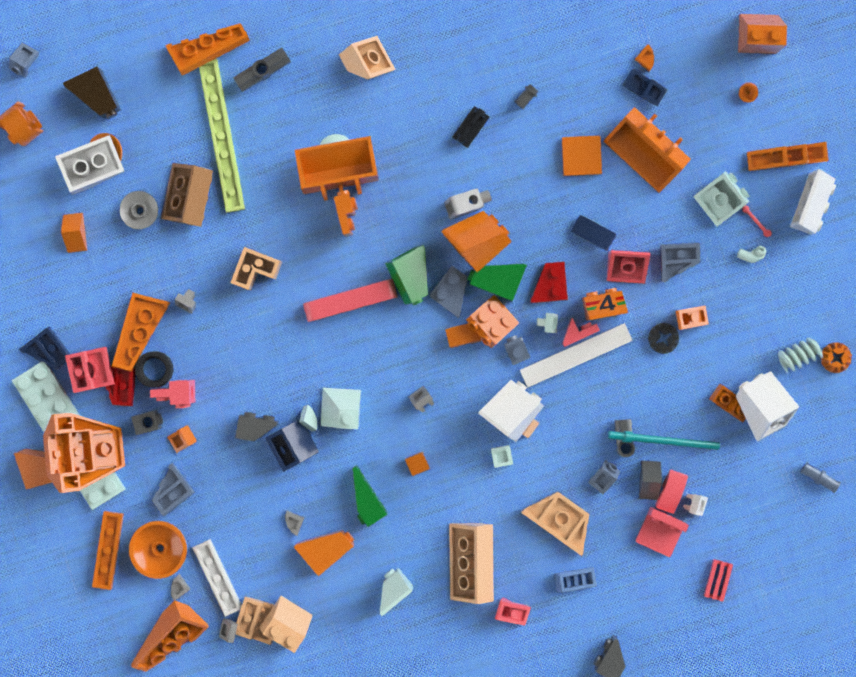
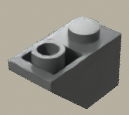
M245 412L244 415H239L235 438L256 441L276 427L279 421L274 420V416L263 415V418L256 417V413Z
M613 635L611 639L608 638L604 643L603 648L605 650L602 655H598L594 661L595 671L604 677H620L626 667L619 641Z

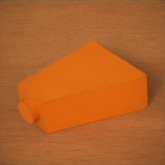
M26 448L14 453L26 490L52 483L46 472L45 452Z
M343 530L300 541L295 544L294 548L313 571L320 576L354 547L353 541L355 539L348 531L345 533Z

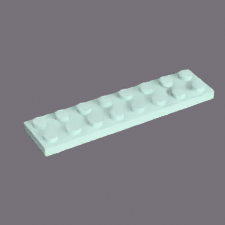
M40 362L12 380L43 432H45L50 417L53 414L72 413L80 416L47 363ZM113 472L81 489L80 492L93 510L126 489L116 472Z

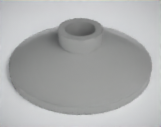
M131 192L124 197L120 204V216L123 222L133 229H145L151 226L157 218V202L146 192ZM139 207H142L144 210L142 214L137 213Z

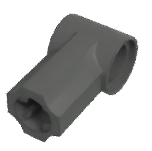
M631 419L614 420L615 432L632 431ZM616 440V451L620 456L630 457L634 454L635 446L633 441L632 443H627L630 445L629 453L623 454L620 448L626 442Z

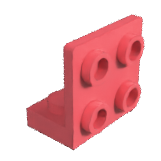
M650 507L635 541L667 557H671L682 531L686 532L689 525Z

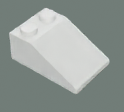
M110 135L55 156L72 195L92 188L124 172Z

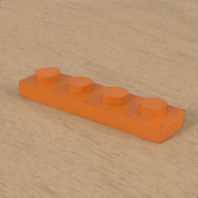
M103 512L92 587L107 590L113 588L124 513Z

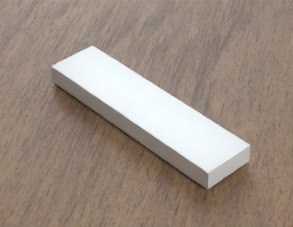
M211 539L194 546L193 551L224 616L226 617L241 610L242 604Z

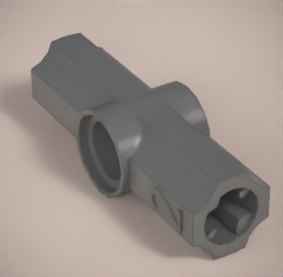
M280 48L264 59L257 60L251 67L233 78L240 90L244 92L258 82L268 79L271 74L288 65L291 61L284 49ZM260 66H267V71L264 74L258 73Z

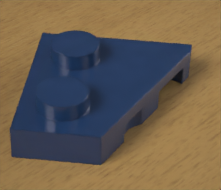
M50 327L44 329L19 349L21 352L35 357L36 360L47 363L48 366L54 369H58L65 364V355H70Z

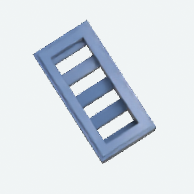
M594 567L554 573L556 591L559 593L597 587ZM585 573H588V584H586ZM578 574H580L581 585L578 583ZM570 576L573 579V586L570 583Z

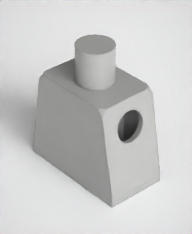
M478 188L449 197L444 204L450 220L480 210L484 207V203L491 201V195L488 190L479 193Z

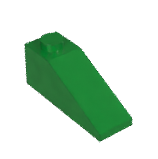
M356 465L352 469L357 511L359 513L357 517L362 525L366 524L369 527L385 517L388 512Z

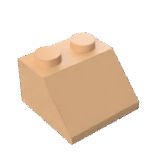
M280 596L259 628L262 634L295 653L306 636L313 615Z

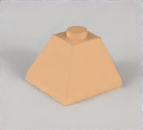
M378 36L353 43L339 54L348 72L368 80L395 70Z

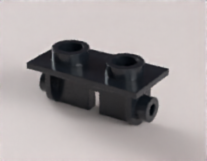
M474 106L452 138L468 148L490 117L485 114V111Z

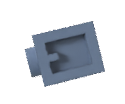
M22 42L9 58L10 69L15 74L26 78L28 69L38 58L39 52Z
M517 335L506 339L507 343L504 344V347L512 365L530 358L522 337L518 338Z
M605 460L601 468L590 478L588 483L604 494L618 479L620 471L615 464Z

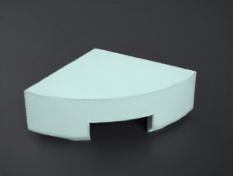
M306 405L303 406L299 423L313 432L317 430V418L312 408Z

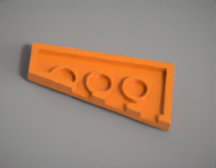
M241 23L218 29L214 34L209 35L205 33L199 35L200 38L190 41L189 39L181 40L180 44L172 45L171 43L165 46L183 76L247 43L250 39Z
M132 292L112 367L130 372L133 370L169 307L170 302Z

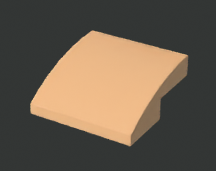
M244 597L236 622L238 624L236 635L271 645L273 640L262 634L259 627L274 604Z

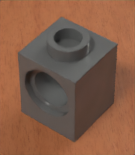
M157 410L131 417L136 435L162 428V415ZM146 417L152 419L153 424L151 427L145 425L144 420Z

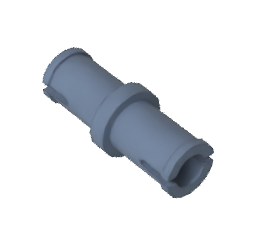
M808 462L805 463L800 472L813 479L815 484H821L833 493L837 491L841 483L826 475L824 470L820 471Z

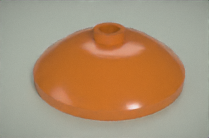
M151 521L142 525L133 534L129 544V556L134 567L144 576L154 579L166 578L176 573L185 562L187 555V544L182 532L173 524L165 521ZM158 545L164 547L163 551L158 550Z

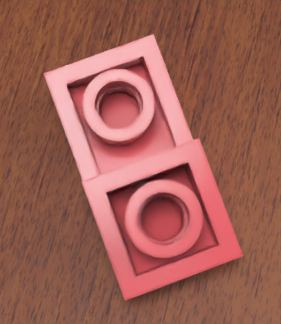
M669 470L662 484L663 490L655 504L657 509L672 514L675 513L685 489L688 475Z

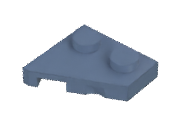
M451 266L429 295L458 318L461 314L467 276L454 266Z

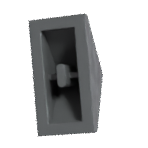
M641 460L638 498L658 500L662 485L661 462Z

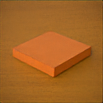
M600 135L562 137L563 176L602 174Z

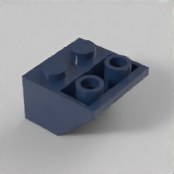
M300 419L265 438L283 472L319 452L307 428L299 423Z

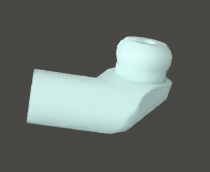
M758 246L750 252L739 249L737 258L755 263L765 257L766 248Z

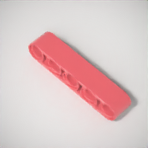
M393 279L306 302L303 303L307 321L311 322L394 299L398 295Z

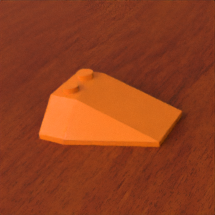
M72 413L51 415L43 435L46 472L59 493L80 491L125 467L121 428Z

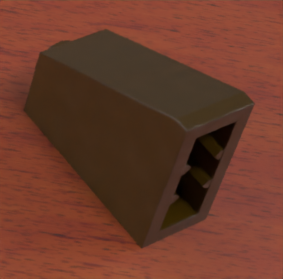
M98 66L63 82V85L102 118L111 119L118 115L117 112L121 111L102 69Z

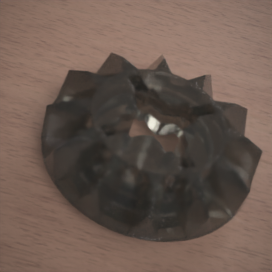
M660 323L650 330L648 341L650 347L655 352L666 354L672 352L677 347L679 334L672 325ZM660 333L663 335L671 334L666 339L668 346L664 342L657 343L658 339H660Z

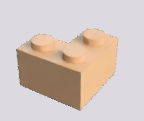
M244 247L230 283L247 290H252L258 273L276 280L282 261Z

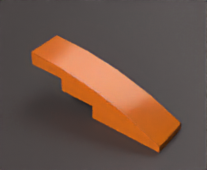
M827 142L747 152L749 171L829 161Z

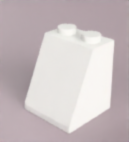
M771 371L766 374L761 373L753 381H746L739 386L740 390L736 395L737 401L757 441L787 426L799 408L798 404Z
M510 380L478 414L507 437L517 442L544 405L540 403L542 398L534 392L531 395L526 392L527 387L520 381L515 383Z

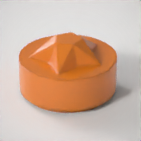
M746 82L740 86L739 97L742 101L750 103L757 98L758 88L754 83Z

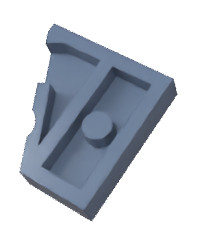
M699 242L660 245L662 282H666L671 277L681 274L689 267L700 263Z
M174 463L169 465V470L152 499V502L163 516H166L195 493Z

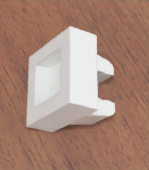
M687 494L686 497L690 498L692 503L691 505L684 504L683 507L689 513L703 516L708 497Z

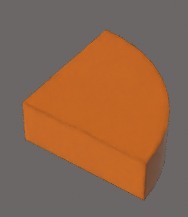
M649 45L635 58V61L648 72L654 64L653 50Z

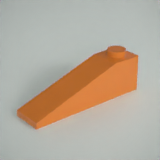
M174 600L162 612L131 663V667L147 672L164 661L165 656L172 651L178 652L186 642L190 641L192 643L209 627L208 624L189 605Z

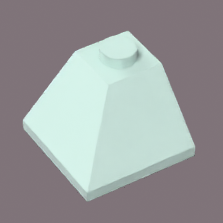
M323 388L321 426L358 429L361 390Z
M399 568L395 571L391 569L384 575L385 579L383 581L380 605L381 616L412 592V583Z

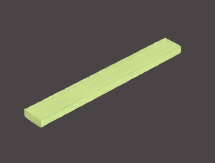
M214 59L200 66L199 71L225 211L230 213L245 210V204L218 60Z

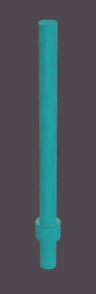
M632 431L608 432V439L622 440L626 443L635 441L719 450L720 448L719 442L633 434Z

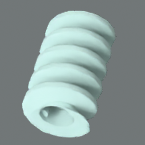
M810 337L806 338V343L800 341L799 346L793 344L792 349L789 347L785 348V353L783 351L778 352L779 361L787 374V368H790L793 372L795 371L794 365L802 368V361L808 365V358H811L814 362L816 361L815 355L823 358L818 343Z

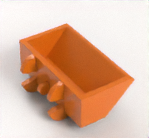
M634 107L603 142L660 193L691 159L677 147L683 140L681 137L673 143L664 135L666 131L663 130L661 132L652 124L653 120L657 117L656 114L648 120Z
M371 136L295 150L300 186L303 194L321 192L324 201L328 200L327 190L339 188L341 192L344 191L343 187L356 185L359 195L362 194L360 184L379 181Z

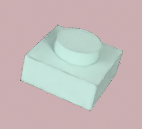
M510 445L491 448L494 468L513 464Z

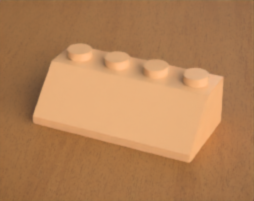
M449 523L450 600L473 604L493 602V524Z

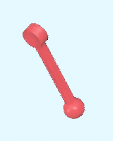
M745 205L742 211L747 213L760 227L765 237H770L771 231L766 229L750 212L749 206Z

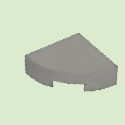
M287 510L285 514L287 527L297 536L305 517Z
M180 574L172 582L171 596L173 600H177L190 590V587Z

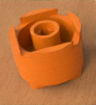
M17 101L0 115V127L7 131L9 134L8 139L14 145L19 143L21 146H26L43 132L40 129L42 124L31 110L27 112L23 109L25 105Z

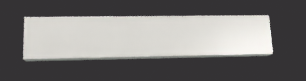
M624 323L521 369L520 372L528 388L633 340Z

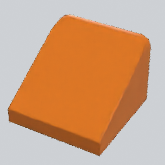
M185 426L167 437L176 453L197 441L189 426Z
M423 451L405 458L412 476L430 469Z

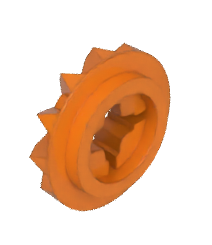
M830 343L822 350L823 358H821V363L829 372H843L851 364L852 354L843 343ZM833 353H843L839 358L841 363L838 361L831 362L834 358Z

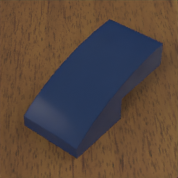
M636 69L631 70L622 85L655 106H658L667 92L665 87L653 79L647 78Z
M582 215L579 216L571 231L573 234L605 251H608L616 236L612 231Z

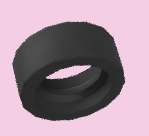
M159 351L143 354L137 360L135 366L138 380L143 385L151 388L161 387L168 383L174 372L171 359L165 353ZM151 358L160 359L165 365V374L159 380H150L144 374V364Z

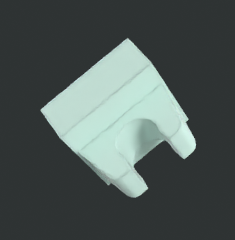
M546 313V319L537 318V326L545 327V332L557 333L558 314Z

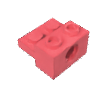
M107 347L65 355L73 393L115 384Z
M195 380L169 381V388L150 390V398L156 397V401L170 400V405H175L176 408L190 407L191 403L196 402Z

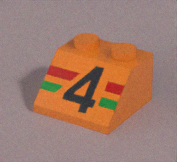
M616 288L606 289L605 294L598 295L597 291L586 293L587 297L582 298L586 320L628 313L622 291H617Z

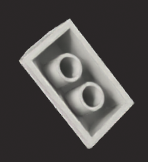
M820 169L809 173L790 225L791 228L811 235L820 231L823 221H821L823 213L826 214L829 208V196L833 195L836 188L834 177Z

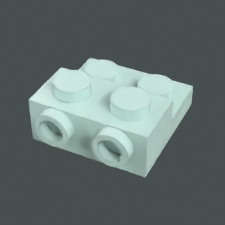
M725 171L693 196L716 226H719L749 203L747 199L750 197L748 192L736 185L738 180L731 172L728 174Z

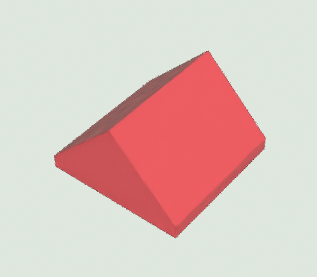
M609 251L607 281L645 284L650 253Z

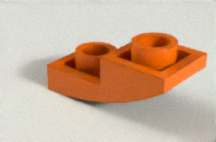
M468 324L445 329L450 348L482 341L480 335L473 331Z
M719 384L709 400L739 421L744 422L746 418L737 401L736 394L724 385Z

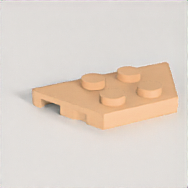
M557 491L521 511L522 514L579 555H583L589 513Z

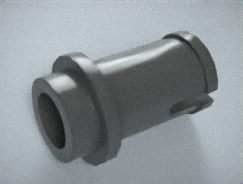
M529 84L528 87L525 86V90L514 102L524 109L533 97H537L538 90Z

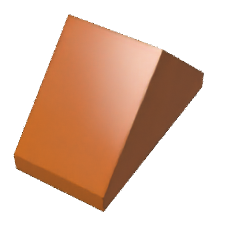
M83 213L63 215L61 234L67 252L87 251Z

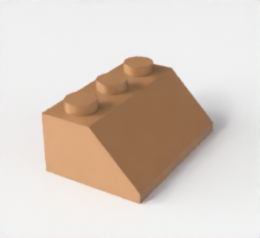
M172 163L161 219L201 227L213 170L195 165Z

